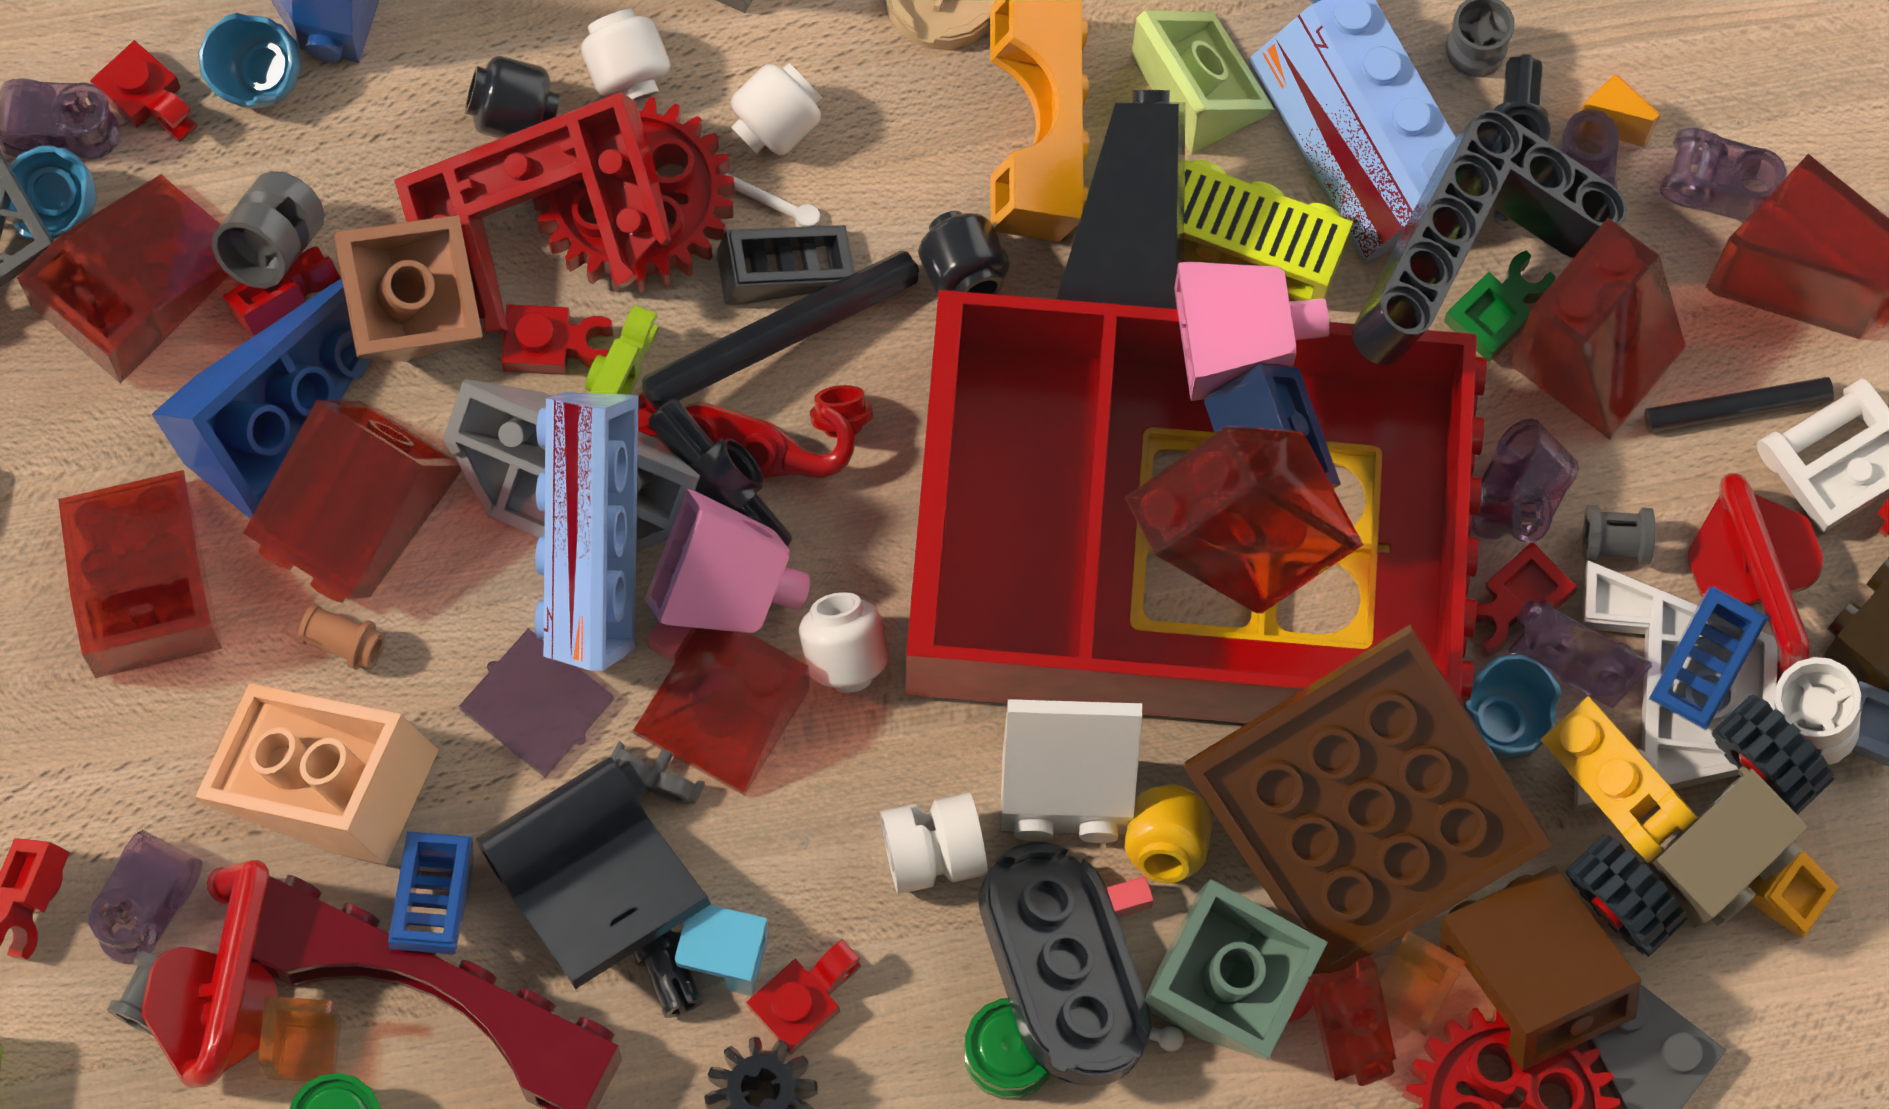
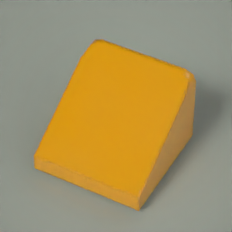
M1614 74L1584 102L1575 126L1588 133L1644 146L1649 142L1660 115L1626 81Z
M1802 850L1776 876L1772 875L1764 881L1758 875L1748 885L1756 894L1749 903L1796 936L1804 938L1839 886Z

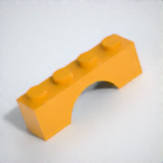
M996 0L990 6V62L1006 71L1021 85L1032 104L1036 123L1032 146L1014 150L990 174L991 223L998 233L1060 242L1080 222L1089 192L1088 187L1083 186V163L1089 149V134L1086 129H1083V106L1088 95L1089 80L1088 76L1082 73V51L1088 37V22L1085 18H1082V0Z

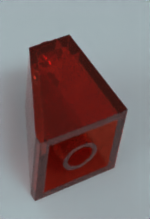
M1807 154L1729 237L1705 288L1722 298L1860 339L1874 323H1877L1883 329L1889 325V218L1810 154Z
M1607 218L1531 308L1510 366L1609 440L1686 347L1660 255L1610 218Z
M317 400L243 534L261 544L258 553L269 562L288 570L296 566L312 576L313 579L310 586L331 600L343 603L346 598L350 600L371 597L462 469L456 459L362 401Z
M1225 426L1125 497L1155 556L1255 613H1264L1364 545L1304 433L1299 431Z

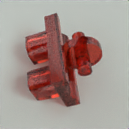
M1368 955L1360 958L1351 967L1343 971L1318 973L1308 977L1328 1070L1334 1080L1338 1081L1352 1076L1357 1085L1365 1086L1390 1077L1395 1072L1393 1060H1396V1054L1378 968L1372 957Z

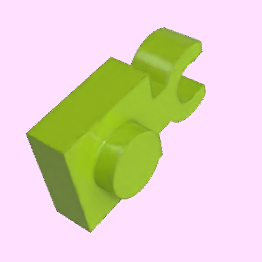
M633 305L624 323L619 339L615 338L607 357L598 355L595 358L586 379V390L590 391V393L631 394L642 371L641 362L651 348L659 330V326L654 324L657 313Z

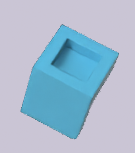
M714 905L707 906L684 921L675 955L676 965L681 968L723 977L726 979L728 991L753 996L769 936L767 918Z

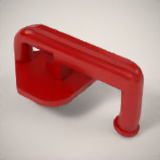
M1729 473L1721 479L1719 497L1688 549V564L1702 598L1706 590L1713 586L1748 606L1762 603L1765 614L1769 617L1768 622L1780 652V660L1777 663L1776 683H1778L1785 670L1798 661L1809 659V639L1792 594L1808 589L1819 579L1823 569V555L1812 525L1806 516L1754 494L1748 480L1743 475Z
M249 860L227 867H220L213 870L208 876L207 890L210 896L221 904H228L218 954L190 947H177L162 953L154 961L150 969L142 1004V1017L181 1082L190 1088L212 1085L225 1071L263 1047L270 1037L278 999L277 986L272 975L264 967L251 962L269 881V869L265 863L259 860Z

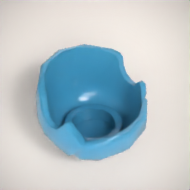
M239 13L229 14L207 30L198 52L201 77L217 96L242 108H265L274 106L278 101H283L294 90L301 70L298 43L282 24H277L268 17Z
M38 146L19 154L10 165L54 242L77 234L92 217L97 201L96 185L90 170L70 150L55 146ZM11 201L8 210L18 212ZM12 222L19 235L34 239L25 224Z
M1522 654L1498 656L1474 674L1470 701H1464V708L1497 758L1508 760L1528 757L1543 744L1540 739L1557 725L1555 723L1556 706L1561 696V689L1558 682L1543 663Z

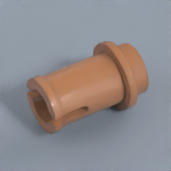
M312 604L305 612L297 634L299 635L297 639L299 643L309 644L347 660L348 667L354 670L359 669L361 666L371 669L377 662L385 641V634L376 630L374 622L366 620L363 624H359L324 610L316 604Z

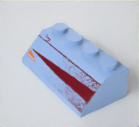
M1321 0L1306 8L1250 57V64L1332 208L1337 210L1342 215V218L1353 221L1349 238L1363 262L1367 263L1393 251L1444 151L1456 137L1376 0Z
M562 392L546 398V408L542 407L537 417V441L539 446H545V472H540L537 479L536 503L540 511H545V536L539 537L535 552L537 573L544 575V600H539L536 607L535 632L537 638L544 639L543 657L591 671H603L635 651L638 395Z

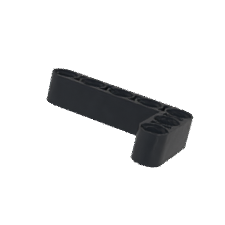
M1496 110L1479 112L1444 151L1354 323L1352 336L1359 353L1375 364L1391 365L1396 363L1432 325L1491 207L1560 253L1571 258L1583 259L1590 256L1625 220L1627 208L1621 193L1612 184L1509 116Z

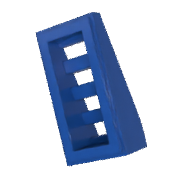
M1713 586L1709 587L1648 699L1706 731L1769 617ZM1714 614L1743 630L1740 638L1736 640L1708 625L1707 621L1710 615ZM1699 635L1732 652L1727 662L1695 646L1694 644ZM1687 657L1720 674L1715 685L1683 668L1682 666ZM1675 678L1708 696L1703 708L1669 690Z
M407 831L388 939L389 949L443 954L456 953L474 862L473 838L471 836ZM420 871L453 873L452 878L423 876L419 874ZM416 889L450 891L449 896L415 892ZM412 907L447 909L446 915L411 912ZM408 925L442 927L444 931L443 933L411 931L407 930Z

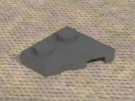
M1643 985L1640 987L1635 1019L1586 1041L1590 1050L1598 1048L1601 1051L1598 1057L1604 1067V1072H1612L1614 1076L1608 1086L1614 1098L1619 1097L1624 1109H1682L1726 1052L1725 1048Z

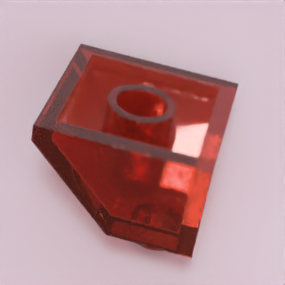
M696 628L633 729V734L661 750L669 751L677 759L745 796L810 690L809 666L754 635L736 631Z

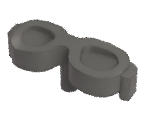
M621 741L618 742L611 755V758H613L618 766L628 760L648 791L672 802L680 804L696 803L705 786V781L698 780L694 784L685 778L664 772L673 756L672 753L664 749L659 753L652 768L643 760L625 750V746Z

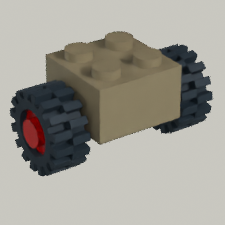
M1749 695L1712 730V737L1716 739V745L1725 752L1724 756L1739 769L1737 772L1740 777L1732 782L1697 816L1699 819L1685 832L1681 831L1663 848L1664 851L1650 864L1645 861L1640 863L1636 855L1629 849L1626 850L1621 842L1615 838L1612 839L1608 834H1603L1565 871L1573 886L1580 891L1579 894L1594 907L1593 910L1600 917H1603L1616 933L1619 932L1629 945L1634 946L1638 952L1648 957L1687 920L1694 928L1709 920H1712L1719 926L1725 920L1729 921L1756 895L1748 885L1758 875L1764 881L1772 875L1776 876L1802 852L1804 848L1796 839L1808 826L1798 814L1834 781L1833 771L1826 766L1828 763L1825 758L1815 752L1816 747L1813 743L1805 739L1800 734L1801 730L1793 723H1788L1784 714L1778 709L1773 710L1764 699L1760 700L1756 695Z

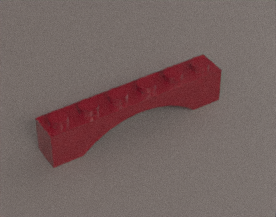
M287 875L284 882L269 876L251 959L252 963L261 965L272 977L292 987L324 980L368 979L399 984L435 997L467 1017L494 1043L513 1070L527 1102L542 1109H597L622 1061L619 1045L612 1042L615 1036L612 1031L585 1017H579L576 1024L553 1014L556 1006L545 997L531 990L520 988L516 996L494 985L497 977L487 969L471 961L462 960L457 967L436 957L437 953L389 949V933L377 928L380 920L373 914L350 903H345L342 910H339L319 900L322 892L312 884L296 876Z

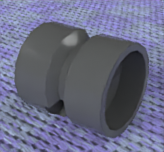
M270 171L260 175L213 233L211 246L215 259L226 273L245 285L265 289L277 285L322 228L325 213L321 200L311 187L301 179L288 173Z

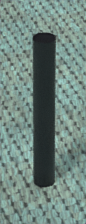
M1822 377L1646 408L1644 417L1648 432L1654 433L1833 401L1834 390L1831 379L1829 377Z

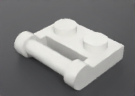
M1859 379L1844 388L1843 397L1783 434L1774 431L1757 442V450L1765 465L1771 471L1778 473L1822 534L1889 494V408L1872 385L1865 379ZM1856 417L1864 420L1869 427L1807 466L1797 455V453Z

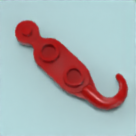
M643 392L637 393L638 431L648 436L657 435L648 421L657 409L651 406ZM696 402L684 407L713 442L722 437L724 440L732 438L742 444L758 463L763 478L789 475L825 478L839 473L848 465L855 450V435L850 423L840 412L829 407H822L819 415L831 423L836 430L837 444L833 451L824 455L806 451L782 432L778 426L768 421L710 403Z

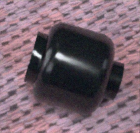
M496 56L488 62L486 68L480 66L475 68L466 100L465 114L474 116V125L479 133L500 139L556 117L560 93L549 91L550 77L545 68L503 56Z
M949 211L938 216L929 225V231L922 238L918 249L920 261L937 295L939 290L997 294L1003 287V280L1010 267L1008 255L991 221L977 213L962 214L960 211Z

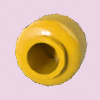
M1177 784L1156 786L1140 793L1135 799L1134 818L1127 825L1125 837V853L1131 864L1139 869L1148 879L1160 883L1179 882L1199 872L1208 860L1213 828V812L1210 806L1196 792Z

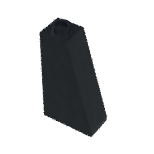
M1132 90V102L1115 103L1056 299L1177 309L1174 287L1178 264L1184 262L1186 102H1170V90Z

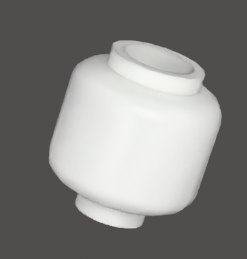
M625 9L604 16L588 26L590 35L582 42L580 48L595 89L600 95L609 97L621 92L638 103L659 93L656 82L664 78L669 72L671 64L657 27L647 16H636L633 9Z
M787 63L782 69L775 64H765L733 94L730 104L732 110L740 119L731 128L756 154L766 145L775 154L785 155L819 124L821 112L816 104L823 98L790 63Z
M833 593L818 599L812 604L810 611L803 617L799 626V636L807 669L811 678L823 686L835 688L843 693L857 692L869 686L872 679L877 677L887 665L889 650L881 616L876 606L860 599L854 593Z

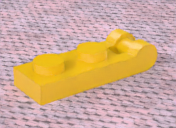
M1589 696L1540 739L1620 830L1626 840L1649 864L1664 851L1661 844L1678 828L1685 832L1699 819ZM1658 804L1661 809L1642 824L1639 820Z

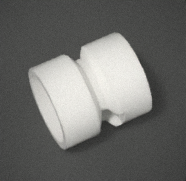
M1812 657L1801 660L1784 671L1776 685L1775 709L1784 714L1788 723H1793L1801 730L1800 734L1813 743L1816 747L1815 752L1825 758L1828 763L1827 765L1839 762L1851 753L1859 739L1861 691L1857 679L1846 666L1828 658Z
M970 792L934 799L931 809L925 812L916 804L880 811L885 849L897 894L933 887L937 876L943 874L952 883L988 874L981 827Z

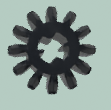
M752 1037L749 1039L750 1057L744 1059L733 1046H729L724 1050L725 1059L732 1071L721 1067L710 1068L708 1072L709 1081L721 1089L711 1091L704 1096L705 1106L707 1109H814L802 1100L817 1095L818 1085L815 1080L799 1079L809 1068V1062L805 1056L795 1057L784 1064L788 1051L787 1042L778 1040L774 1044L769 1056L763 1055L760 1038ZM763 1082L772 1084L773 1098L777 1099L774 1101L765 1098L761 1102L760 1107L752 1106L750 1092L746 1090L758 1091Z

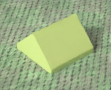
M1144 10L1136 18L1131 56L1152 90H1170V102H1186L1185 144L1191 154L1267 117L1274 110L1271 102L1214 12Z

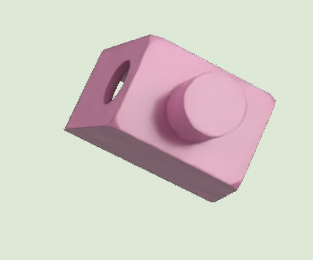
M1182 262L1178 264L1174 289L1191 401L1205 399L1210 393L1260 363L1293 367L1296 357L1295 340L1329 336V315L1325 298L1289 302L1285 272L1279 267Z
M687 489L649 586L645 601L662 624L755 633L762 628L771 603L799 610L803 606L809 592L810 577L808 573L786 567L790 550L774 530L696 491Z

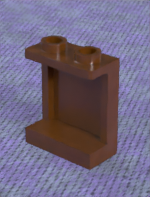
M1556 866L1533 876L1529 874L1519 876L1512 880L1504 889L1478 901L1468 900L1462 902L1442 917L1439 953L1447 963L1460 958L1510 1027L1508 1052L1522 1071L1636 1018L1641 987L1640 977Z

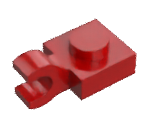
M135 40L90 80L95 93L136 129L151 117L172 138L180 143L197 127V124L188 116L191 113V109L175 95L181 88L177 77Z
M14 838L1 868L0 946L5 939L7 931L11 928L13 942L9 947L7 955L12 958L27 960L34 953L38 943V931L33 921V913H45L49 901L55 897L61 887L63 880L62 871L70 852L52 842Z
M841 939L819 959L809 972L795 958L746 1002L747 1007L777 1040L787 1042L788 1052L792 1055L840 1012L839 1005L831 998L830 994L861 967V964L858 962L860 957Z

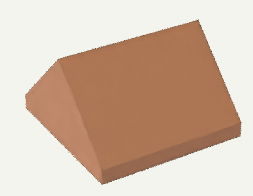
M459 215L336 231L334 233L357 358L408 362L479 341L483 338Z

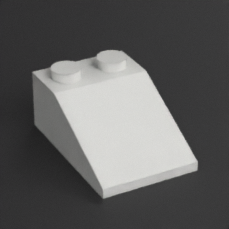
M1008 699L1002 752L1000 831H1013L1015 838L1025 841L1049 840L1053 838V833H1079V838L1083 841L1109 843L1118 840L1119 835H1126L1127 825L1134 818L1142 703Z

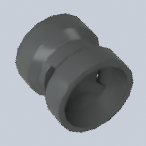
M1465 0L1459 5L1446 42L1448 59L1459 72L1468 76L1483 77L1494 73L1501 67L1514 32V17L1510 8L1501 0Z

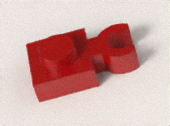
M315 246L299 255L298 259L277 285L265 289L241 284L222 297L232 316L255 336L305 303L304 296L324 290L341 277L332 259L329 256L324 258L320 248Z
M506 304L505 319L508 331L504 332L501 361L503 371L566 375L567 358H578L582 364L591 368L595 358L598 355L607 357L609 350L593 349L587 344L595 336H613L612 320L604 316H591L576 325L570 324L569 307Z
M1533 541L1485 583L1486 590L1495 600L1490 604H1476V623L1489 621L1496 627V632L1483 644L1484 652L1490 656L1502 650L1509 638V628L1516 622L1531 634L1577 592V586Z

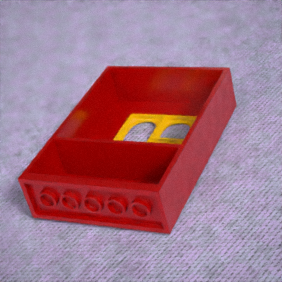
M939 290L906 651L905 695L1008 703V699L1142 703L1143 715L1249 723L1411 624L1464 706V701H1470L1472 695L1474 665L1473 661H1463L1466 653L1467 638H1473L1476 623V600L1465 599V597L1468 595L1470 576H1476L1479 558V539L1469 536L1473 516H1478L1482 492L1481 477L1472 476L1475 455H1481L1484 417H1477L1475 415L1478 395L1483 396L1487 375L1486 357H1476L1477 334L1426 330L1396 363L1391 365L1375 364L1359 353L1352 336L1354 324L1329 322L1328 337L1295 340L1296 357L1293 367L1300 369L1333 463L1345 468L1356 476L1364 490L1365 507L1363 515L1356 524L1340 534L1318 535L1269 531L1255 527L1252 523L1251 513H1244L1242 511L1229 471L1226 516L1221 524L1209 526L1162 522L1153 518L1151 514L1153 462L1158 452L1174 450L1223 456L1204 403L1205 399L1191 401L1177 309ZM1154 548H1171L1243 554L1251 558L1254 564L1250 622L1244 627H1227L1149 619L1143 609L1148 553ZM1287 559L1325 561L1336 564L1348 572L1358 586L1360 596L1357 615L1349 625L1335 633L1325 634L1288 632L1280 628L1277 622L1280 565L1283 561Z

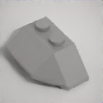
M466 379L462 381L443 438L444 443L452 455L455 454L465 478L489 517L536 537L545 536V511H540L536 503L537 479L540 472H545V446H539L536 426L539 410L542 407L546 408V398L551 397V395L539 391ZM639 431L636 552L668 540L687 489L695 491L700 478L698 473L677 455L673 454L661 441Z

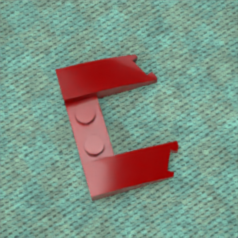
M621 92L394 179L407 222L459 215L479 319H484L483 331L500 334L508 331L483 217L584 179L616 285L621 288L630 285L638 277L631 267L656 241L665 247L671 242L661 190L636 101Z

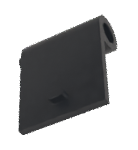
M610 756L476 838V842L494 874L575 989L711 905L708 896L646 815L639 799L648 794L634 767L628 760L618 766Z

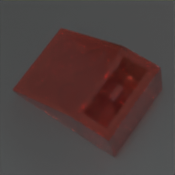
M160 174L62 233L17 279L31 308L121 384L229 274L223 270L215 259L211 246L213 233L220 226V223Z
M184 470L58 499L70 597L81 652L95 679L222 649Z

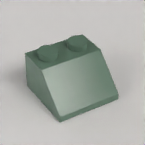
M1210 879L1196 894L1145 993L1144 1001L1148 1004L1151 1014L1195 1038L1267 1061L1328 942Z

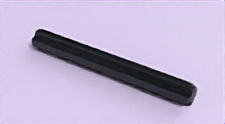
M898 251L645 375L642 379L643 393L654 409H658L672 399L680 401L917 284L919 281L918 273L920 272L918 265L909 252Z

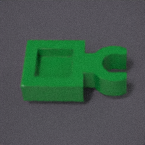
M1527 250L1517 254L1512 259L1503 283L1488 272L1446 312L1443 322L1453 331L1477 334L1476 351L1482 357H1486L1488 362L1494 359L1531 323L1535 312L1525 303L1531 304L1542 301L1550 293L1556 276L1551 272L1546 274L1537 283H1530L1522 278L1521 272L1526 269L1532 256Z

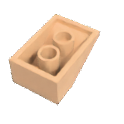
M249 683L195 797L204 804L332 853L387 865L439 749L401 714Z

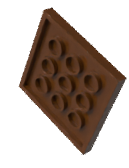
M1411 624L1185 761L1186 772L1283 918L1328 942L1316 965L1325 981L1347 970L1552 847L1549 837Z

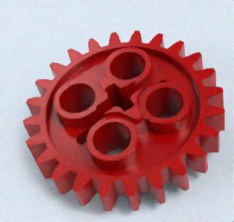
M649 97L643 111H639L655 170L657 171L666 164H677L685 170L675 177H664L656 173L666 219L674 226L669 230L671 242L666 247L656 241L631 267L638 275L635 283L639 292H645L648 275L656 274L665 287L670 286V269L675 266L689 277L693 275L691 256L695 254L710 261L713 254L712 245L708 238L722 240L726 231V224L720 219H729L734 216L733 201L726 198L735 194L734 177L725 175L730 171L728 154H715L719 150L717 134L712 133L700 138L702 124L701 118L698 116L682 125L680 123V106L678 104L672 105L664 116L657 114L655 97ZM584 179L533 198L535 210L543 212L537 217L540 233H552L548 238L551 253L557 254L568 250L565 260L567 269L570 272L587 263L588 282L591 284L598 281L604 272L610 273L613 290L619 291L621 287L616 285L598 224H592L583 219L584 216L593 211L587 188L580 187L584 183ZM684 199L688 200V203L685 205L677 203Z
M1477 1007L1471 1009L1467 1016V1031L1453 1019L1447 1021L1443 1030L1449 1044L1434 1037H1430L1427 1040L1424 1049L1434 1062L1415 1059L1410 1068L1413 1075L1423 1081L1424 1084H1408L1402 1093L1403 1098L1419 1105V1108L1415 1109H1503L1502 1107L1508 1099L1519 1104L1518 1109H1549L1540 1100L1538 1089L1542 1084L1552 1083L1562 1087L1568 1094L1570 1100L1569 1109H1617L1620 1106L1619 1099L1601 1096L1600 1093L1613 1080V1073L1601 1072L1593 1074L1590 1068L1601 1053L1598 1048L1580 1054L1573 1047L1522 1071L1508 1052L1511 1029L1496 1008L1493 1013L1492 1022L1487 1023ZM1487 1054L1499 1056L1509 1067V1079L1501 1082L1488 1080L1478 1069V1058ZM1459 1083L1467 1085L1479 1097L1465 1096L1459 1093L1456 1085Z

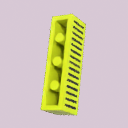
M1185 159L1184 259L1201 263L1279 267L1285 272L1289 298L1296 301L1326 299L1347 247L1353 221L1342 218V215L1337 210L1321 203H1310L1307 205L1285 197L1281 190L1271 184L1261 181L1248 183L1226 175V172L1221 167L1205 160H1194L1191 162Z

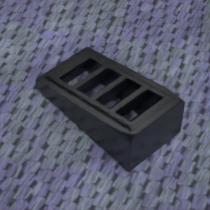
M846 225L726 230L717 248V261L726 304L753 303L814 293L855 273ZM826 246L830 269L820 270L816 247ZM800 250L804 270H795L792 251ZM775 254L778 272H769L767 255ZM746 258H750L752 273H747L744 260Z

